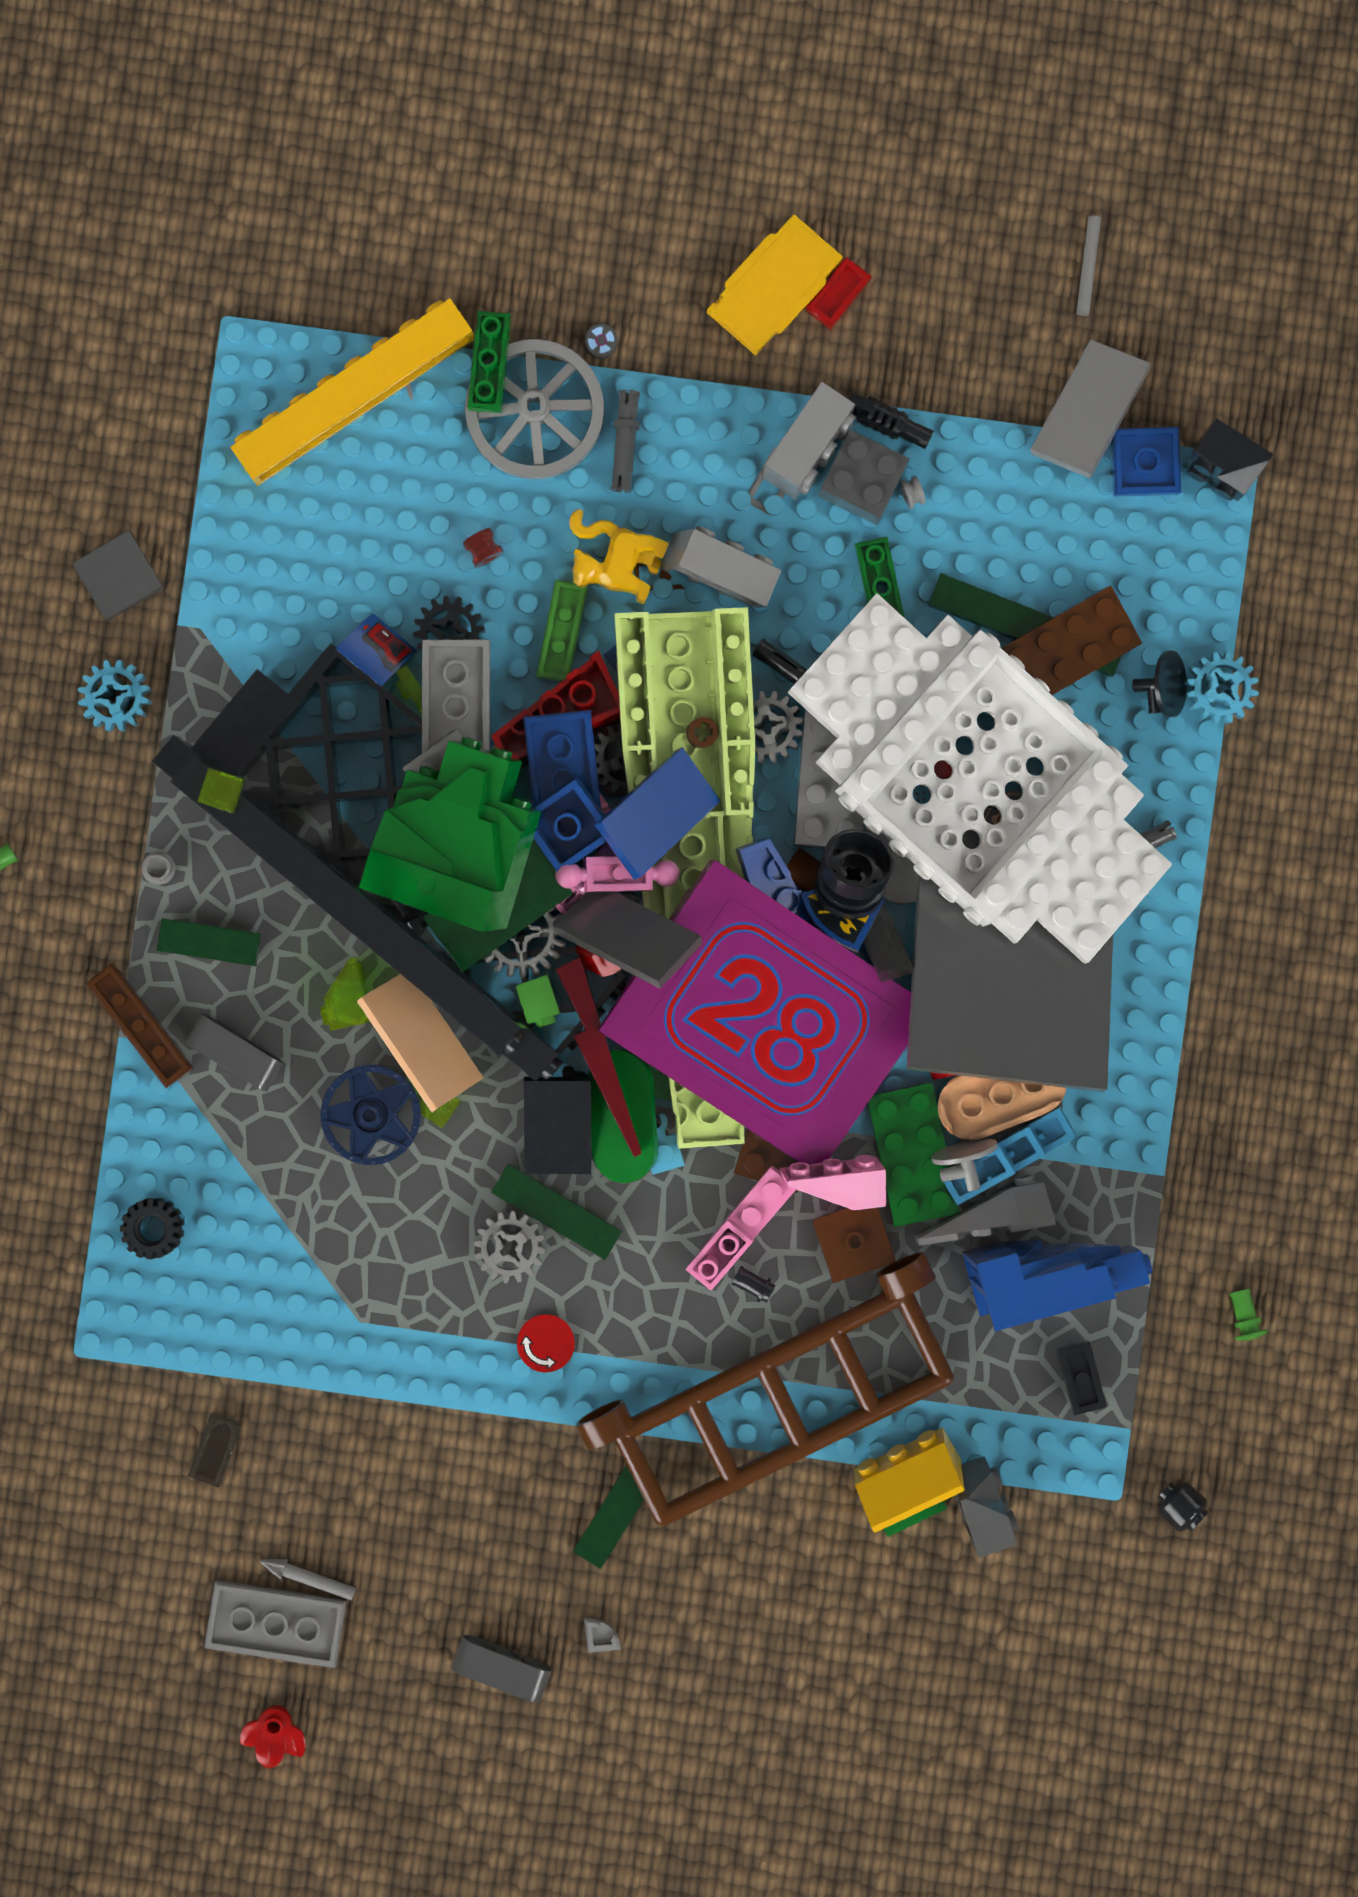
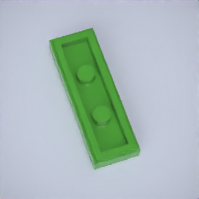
M555 580L536 678L562 682L571 672L588 586L580 588L572 582Z

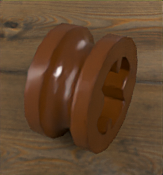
M699 717L687 726L686 738L693 747L706 748L717 739L718 728L715 722L709 718ZM701 724L707 726L705 730H710V736L704 738L703 742L697 740L699 735L694 736V729L700 728Z

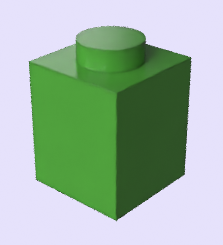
M548 975L515 985L528 1024L536 1023L537 1028L556 1023L555 1016L561 1014Z

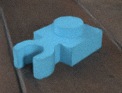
M664 1112L659 1114L661 1126L657 1128L658 1158L654 1167L651 1168L653 1175L685 1166L681 1150L677 1148L676 1133L666 1136L665 1130L668 1125V1119Z

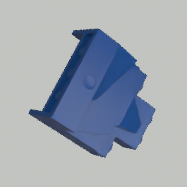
M1041 1240L999 1241L962 1251L979 1316L990 1314L994 1331L1115 1299V1293L1150 1284L1148 1274L1153 1273L1148 1255L1142 1254L1140 1249L1130 1244L1119 1247L1117 1244L1093 1243L1042 1245Z

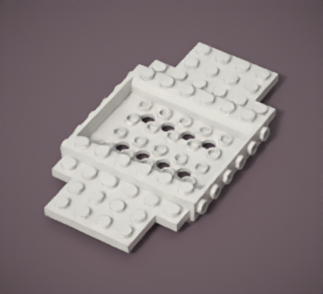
M876 593L787 692L837 737L815 763L839 784L835 790L840 796L838 798L839 802L851 812L856 810L865 819L863 823L870 831L877 835L881 833L889 840L888 846L894 853L900 857L906 856L915 864L913 866L914 870L926 880L931 879L940 887L938 889L939 893L951 903H958L964 909L963 914L970 922L977 926L981 924L983 927L993 924L1015 944L1038 921L1084 964L1089 963L1172 866L1169 860L1124 820L1144 796L1138 788L1122 775L1129 765L1122 760L1123 755L1115 747L1107 746L1098 738V732L1091 725L1078 720L1073 715L1074 710L1066 702L1058 701L1049 693L1050 689L1046 683L1028 674L1024 670L1025 666L1021 660L1013 655L1009 656L1000 648V642L992 634L984 633L980 629L971 636L953 618L947 615L926 638ZM986 712L993 716L994 727L992 730L984 731L979 728L977 717L980 713ZM965 736L972 741L973 750L969 755H962L957 751L955 744L959 737ZM1031 757H1036L1043 763V772L1039 776L1031 775L1026 769V762ZM938 761H946L951 766L952 774L948 779H940L936 776L934 766ZM1014 781L1021 786L1022 796L1018 800H1011L1006 796L1005 786L1008 782ZM917 785H924L930 791V800L925 804H920L913 798V789ZM987 806H995L1000 810L1001 819L999 823L992 825L986 822L983 813ZM967 830H973L979 835L980 843L975 849L965 847L962 842V836Z

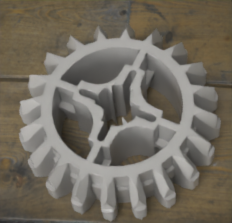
M553 907L544 914L548 927L528 925L525 929L530 928L531 931L539 932L531 933L524 937L522 951L521 943L516 942L518 937L510 938L509 940L513 941L516 947L517 961L505 957L498 948L488 954L484 960L486 963H490L497 958L499 961L494 968L497 972H500L505 964L508 965V977L514 975L515 968H520V978H526V968L531 967L534 976H538L540 972L537 964L542 963L546 969H550L551 964L546 960L548 955L557 960L560 958V955L553 951L554 945L565 947L566 943L564 941L556 939L557 934L553 927L563 915L552 917L551 913L557 909ZM549 937L542 952L528 960L529 943L535 938Z

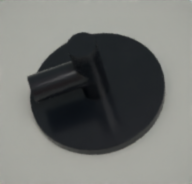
M1173 650L1164 651L1157 661L1154 678L1134 679L1132 681L1134 692H1147L1149 714L1162 712L1166 717H1176L1181 713L1186 700L1187 686L1185 681L1187 678L1180 655Z

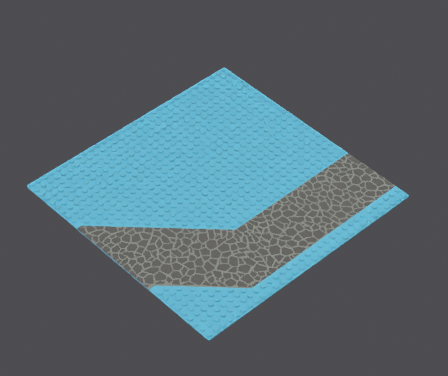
M232 316L223 317L220 324L159 752L173 735L194 745L257 669L289 694L330 643L337 647L371 614H375L417 649L416 646L422 642V639L414 638L413 632L419 631L421 628L414 623V620H423L425 616L420 609L424 607L430 611L433 608L431 605L432 599H435L439 605L443 604L444 596H448L451 603H455L457 597H461L463 600L462 607L464 608L470 603L473 604L474 610L471 615L480 613L482 620L477 623V626H484L486 632L478 634V637L482 640H490L491 642L490 751H492V748L496 746L491 735L521 711L532 706L546 691L552 690L560 683L536 678L555 580L573 583L572 569L574 566L573 558L575 555L573 553L575 549L590 554L600 563L604 562L607 555L610 537L606 533H602L592 539L579 538L573 534L569 526V519L572 512L576 509L583 511L582 524L585 526H589L601 519L608 520L621 528H626L639 534L652 535L669 544L674 532L696 529L697 526L704 527L715 533V539L723 543L726 540L736 542L744 547V553L753 557L755 554L768 557L773 560L772 566L781 570L767 607L760 608L752 607L717 592V589L700 581L698 584L688 581L689 576L674 569L668 572L672 578L667 580L660 579V568L657 575H653L648 572L647 566H639L640 579L648 585H653V590L649 592L644 605L637 602L636 596L630 592L610 591L599 584L586 585L588 586V592L571 672L575 668L581 667L590 659V656L599 650L617 690L618 674L603 657L604 653L616 645L615 613L706 612L722 608L748 607L750 654H753L756 646L764 638L806 669H809L867 604L854 546L855 543L882 537H888L905 619L926 638L949 615L971 636L980 629L984 633L992 634L1000 642V648L1015 640L929 607L928 604L940 573L1052 617L1109 585L1112 586L1142 644L1121 656L1113 677L1094 671L1052 696L1058 701L1066 702L1074 710L1073 715L1082 723L1091 725L1098 732V738L1107 746L1115 747L1123 755L1122 760L1129 765L1122 775L1138 788L1144 796L1124 820L1139 834L1169 820L1171 823L1169 828L1174 827L1177 839L1155 848L1172 863V866L1113 934L1107 1090L1100 1092L1066 1088V1093L1062 1100V1110L1075 1130L1076 1137L1047 1152L1042 1158L1023 1167L1013 1180L1006 1185H1015L1014 1179L1026 1176H1034L1035 1181L1040 1180L1044 1182L1056 1225L1017 1232L1000 1228L997 1233L989 1236L980 1237L966 1234L965 1238L960 1240L919 1246L916 1243V1235L953 1215L894 1227L886 1192V1206L878 1207L896 1261L917 1252H924L936 1276L930 1284L914 1292L954 1374V1380L950 1386L804 1458L859 1465L866 1459H876L886 1454L892 1447L898 1444L905 1445L916 1440L925 1431H935L943 1427L960 1456L962 1464L985 1456L990 1468L996 1466L1002 1485L1107 1500H1119L1123 1493L1150 1284L1115 1293V1299L994 1331L990 1314L979 1316L962 1251L999 1241L1041 1240L1042 1245L1093 1243L1117 1244L1119 1247L1130 1244L1140 1249L1142 1254L1148 1255L1153 1268L1225 722L1223 717H1221L1219 723L1216 725L1212 724V716L1210 715L1201 720L1199 717L1202 710L1198 708L1191 711L1190 709L1192 704L1195 703L1193 698H1186L1181 713L1176 717H1166L1162 712L1149 714L1147 692H1134L1132 681L1134 679L1154 678L1157 661L1160 655L1168 650L1176 651L1180 655L1184 663L1187 680L1194 679L1189 670L1192 667L1201 669L1198 661L1203 657L1211 662L1210 656L1214 652L1219 654L1220 659L1223 658L1225 653L1231 652V660L1233 661L1257 478L1239 501L1235 499L1227 500L1218 495L1215 491L1216 487L1206 481L1204 483L1198 482L1187 474L1188 470L1182 465L1193 448L1180 446L1181 493L1179 495L1113 497L1112 441L1090 479L1031 454L1030 449L1042 427L895 407L899 411L906 412L908 419L934 430L926 449L899 437L897 440H892L887 435L884 436L878 431H873L872 428H867L857 423L856 418L852 423L854 425L851 430L910 458L900 481L905 480V482H909L911 477L916 475L925 495V504L915 503L914 508L909 509L898 483L877 526L820 498V489L844 442L837 439L835 442L837 446L833 457L825 468L819 465L816 470L818 472L815 477L816 481L806 496L800 493L797 499L794 500L785 494L782 499L777 495L779 489L763 479L753 498L764 504V509L768 513L766 514L750 505L751 496L748 492L774 446L777 448L812 396L589 365L600 384L604 402L603 425L595 446L581 463L561 475L546 479H523L509 475L493 466L483 457L472 440L466 422L465 402L470 385L473 349L461 348L410 383L413 393L412 400L405 386L257 486L230 448V446L235 444V438L244 431L251 430L253 432L263 425L262 420L275 411L281 413L290 406L289 402L301 393L309 394L318 388L317 383L322 378L330 374L337 375L345 369L344 365L350 359L356 356H361L362 358L372 351L371 347L377 341L384 337ZM518 356L507 361L506 378L524 392L528 390L526 357ZM536 358L538 390L541 391L567 363ZM575 371L555 391L549 400L591 399V396L583 378ZM504 390L503 404L518 402L516 398ZM619 390H627L626 393H629V390L640 392L637 414L640 429L636 431L631 484L632 492L625 493L624 490H622V493L611 491L617 430L614 428V420L618 418ZM531 402L528 410L538 411L540 410V404L538 402ZM551 411V415L576 438L582 441L590 426L592 411ZM519 414L479 419L480 429L493 449L519 417ZM545 423L541 425L544 465L561 460L574 451ZM527 424L503 454V457L519 464L534 466L531 425ZM681 584L685 589L673 590L672 585ZM877 584L876 590L879 593H886L887 587L884 584ZM448 611L438 614L433 619L439 620L445 617ZM462 615L460 623L462 629L471 632V625L468 619ZM450 625L448 630H439L444 634L446 640L449 639L450 635H459L454 630L453 625ZM428 633V640H438L436 636ZM418 651L382 686L421 719L422 651ZM751 656L753 699L755 701L759 700L760 691L764 692L766 698H770L773 691H776L779 701L786 696L790 698L789 708L798 706L800 711L794 717L803 718L806 709L787 693L794 684L757 658ZM340 662L329 676L356 673ZM1216 667L1220 668L1224 673H1232V670L1228 668ZM1203 678L1201 681V694L1205 692L1206 686ZM1222 683L1216 688V691L1220 694L1228 687L1225 683ZM369 684L330 687L334 734L382 730L379 695ZM1187 686V693L1192 691V687ZM319 688L275 740L323 735ZM389 702L391 729L419 727ZM1212 702L1209 704L1213 708L1227 710L1221 704ZM771 707L772 713L778 717H788L782 710ZM758 710L754 712V719L758 715ZM982 712L977 717V724L984 731L992 730L994 718L991 714ZM768 720L765 721V727L760 729L764 730L765 734L768 735L771 734V728L775 726ZM803 725L798 726L797 729L802 731ZM789 732L781 735L777 741L778 745L784 742ZM962 736L956 740L955 746L960 754L969 755L972 752L973 743L968 737ZM422 737L392 739L397 787H402L406 774L402 767L422 754ZM755 738V746L765 749L764 742ZM802 738L794 739L799 747L797 750L790 747L787 749L788 759L779 754L775 764L772 763L769 757H765L763 764H761L757 759L758 754H755L754 811L752 818L753 842L765 837L769 838L786 866L799 848L806 851L819 862H821L824 852L822 848L793 846ZM383 740L335 745L339 792L387 788ZM324 746L278 750L282 798L329 793ZM266 751L238 784L257 800L270 799ZM1031 757L1026 762V769L1031 775L1039 776L1043 772V763L1040 759ZM527 765L519 771L513 795L532 802L529 766ZM157 767L144 859L153 852L167 853L173 858L176 871L174 877L163 885L150 883L142 873L127 981L186 1056L194 1069L169 1088H165L121 1029L119 1030L74 1344V1354L77 1357L576 1426V1422L586 1414L620 1399L624 1400L631 1416H634L884 1292L876 1277V1274L884 1267L836 1283L832 1282L812 1219L846 1207L799 1190L789 1197L712 1291L685 1270L752 1186L754 1187L758 1182L733 1174L742 1144L680 1148L685 1166L654 1175L650 1170L641 1180L631 1183H617L606 1178L597 1169L593 1156L591 1174H527L620 1229L622 1233L606 1260H603L529 1216L527 1223L530 1226L533 1223H539L538 1228L535 1230L536 1235L545 1234V1239L539 1242V1246L545 1247L546 1252L537 1254V1257L543 1261L541 1266L532 1264L531 1267L534 1274L529 1276L523 1272L521 1282H517L515 1276H510L508 1283H504L503 1275L501 1274L494 1280L491 1279L493 1270L488 1268L482 1271L480 1269L485 1261L484 1259H475L474 1256L481 1251V1248L473 1244L475 1240H482L483 1238L477 1232L479 1227L489 1228L486 1223L488 1217L496 1222L498 1221V1212L500 1211L505 1214L506 1218L510 1217L512 1210H516L518 1219H522L526 1214L492 1194L491 1191L508 1163L525 1173L524 1077L530 1076L506 1056L497 1055L433 1002L484 1078L431 1112L357 1002L361 997L398 976L400 973L170 783L172 778ZM1011 781L1005 786V792L1014 790L1022 792V788L1017 782ZM605 785L599 787L600 794L610 809L615 807L625 797H616L615 793L606 795L604 794ZM388 798L340 802L344 850L371 848L385 809H389ZM330 803L283 807L284 823L293 832L320 853L334 851ZM597 848L586 856L593 857L598 851ZM368 857L345 859L346 875L358 886H360ZM579 860L577 861V865L581 868L583 866V862ZM366 891L383 905L396 904L394 900ZM630 891L639 899L637 903L644 906L642 891ZM884 899L885 902L875 922L892 952L887 956L893 966L882 973L911 992L916 901L908 904H896ZM556 909L551 915L555 917L561 915V913ZM544 915L530 924L531 926L548 927ZM161 919L260 933L262 935L257 966L156 951ZM417 926L412 928L417 935L446 958H452L429 926L421 930ZM530 928L525 929L526 936L530 935L531 933L539 932L531 931ZM556 935L557 940H562L566 943L565 947L577 946L560 935ZM549 937L533 939L528 945V951L543 950ZM507 940L498 947L501 953L516 952L515 944L511 940ZM554 945L553 949H554V948H565V947H559V946ZM860 947L858 952L848 949L849 951L857 955L859 958L870 964L862 947ZM578 954L560 955L558 960L548 956L546 960L551 964V968L546 969L542 963L537 964L540 972L538 976H534L531 967H529L530 980L545 975L549 976L559 1007L573 1005L555 969L577 959ZM498 961L475 963L471 966L472 980L510 1011L523 1010L515 985L522 983L519 974L520 968H515L514 975L508 977V965L505 964L500 972L494 970ZM876 962L870 964L880 971ZM621 969L620 971L627 976L623 980L626 984L633 974ZM587 970L588 985L594 1003L617 977L616 975L602 977ZM609 997L603 1004L602 1008L606 1012L600 1018L601 1024L617 999L613 1000ZM576 1012L556 1015V1023L537 1028L536 1023H534V1030L550 1046L557 1049L579 1023L580 1019ZM202 1013L219 1021L284 1062L267 1092L253 1086L185 1043ZM605 1036L609 1051L627 1050ZM907 1045L874 1094L932 1083L938 1108V1100L943 1088L950 1080L959 1075L932 1080L930 1072L906 1069ZM578 1046L573 1051L567 1048L559 1057L563 1064L552 1077H563L562 1069L565 1066H572L574 1071H583L588 1075L589 1067ZM363 1065L384 1066L401 1074L414 1088L421 1107L419 1131L411 1146L399 1157L378 1165L358 1164L342 1157L327 1141L321 1125V1105L330 1085L344 1072ZM366 1072L378 1091L399 1083L385 1074ZM349 1078L335 1091L329 1106L350 1101ZM654 1097L657 1128L661 1126L659 1114L664 1112L668 1119V1125L665 1130L666 1136L676 1133L675 1114L672 1110L671 1100ZM410 1098L396 1114L409 1131L412 1128L414 1115ZM868 1104L830 1159L851 1160L859 1155L877 1156L879 1159ZM941 1122L945 1146L948 1147L956 1144L958 1137L952 1135ZM330 1125L336 1140L347 1151H350V1130ZM744 1127V1136L747 1130L746 1127ZM378 1139L367 1158L385 1156L398 1149L399 1146ZM1002 1188L983 1191L959 1204V1211L968 1208ZM147 1198H163L166 1202H172L174 1204L173 1207L179 1209L182 1213L180 1218L181 1220L184 1219L185 1223L182 1226V1230L185 1231L184 1236L181 1237L179 1246L163 1257L154 1259L139 1258L135 1256V1252L127 1250L128 1245L126 1242H122L121 1237H124L123 1232H120V1226L124 1222L122 1217L124 1214H127V1209L136 1204V1202ZM150 1215L141 1222L140 1231L145 1239L158 1241L165 1232V1226L159 1217ZM516 1225L502 1226L508 1232L518 1233L522 1229ZM492 1234L488 1241L490 1255L495 1251L496 1241ZM503 1239L505 1246L502 1248L503 1252L511 1251L513 1254H517L515 1248L518 1243L515 1240L508 1242L506 1239ZM528 1239L524 1244V1253L528 1259L532 1253L531 1239ZM502 1261L498 1264L508 1269L517 1268L513 1262ZM740 1266L765 1280L770 1278V1282L776 1285L767 1303L762 1300L757 1302V1297L735 1285H731ZM1148 1274L1150 1283L1152 1274ZM899 1307L846 1333L878 1398L930 1373ZM543 1314L554 1315L564 1320L571 1328L575 1339L574 1352L569 1362L559 1370L548 1373L538 1372L529 1368L522 1361L517 1350V1337L522 1326L529 1319ZM1089 1341L1107 1407L1074 1415L1056 1349ZM829 1342L776 1368L808 1433L860 1408ZM758 1377L706 1402L727 1447L770 1452L790 1442ZM688 1412L641 1434L703 1443Z

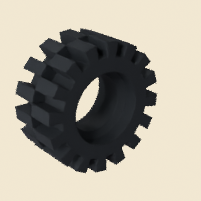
M147 1198L130 1206L127 1209V1214L123 1215L122 1221L124 1222L120 1226V1232H123L124 1235L121 1239L123 1243H127V1250L135 1252V1256L139 1258L146 1257V1259L160 1258L174 1251L173 1249L181 1243L180 1239L184 1236L185 1232L182 1230V1226L185 1223L184 1219L181 1220L180 1214H182L180 1210L175 1209L172 1202H166L163 1198ZM147 1216H157L164 1223L165 1232L158 1241H149L141 1234L140 1225Z

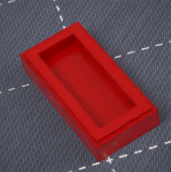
M846 256L826 281L825 286L806 306L805 311L831 330L871 281L872 276Z

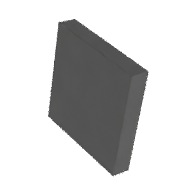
M129 530L72 563L106 621H110L164 589Z

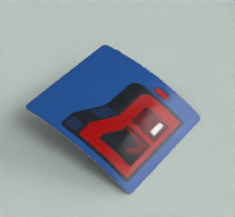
M375 614L367 617L336 647L340 654L379 686H382L407 660L418 652L416 648Z

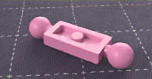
M618 857L583 858V868H580L575 863L573 865H564L558 872H555V879L561 887L571 889L580 882H584V892L653 890L652 880H655L663 887H669L674 885L680 876L679 868L673 861L662 860L655 867H651L642 877L634 880Z

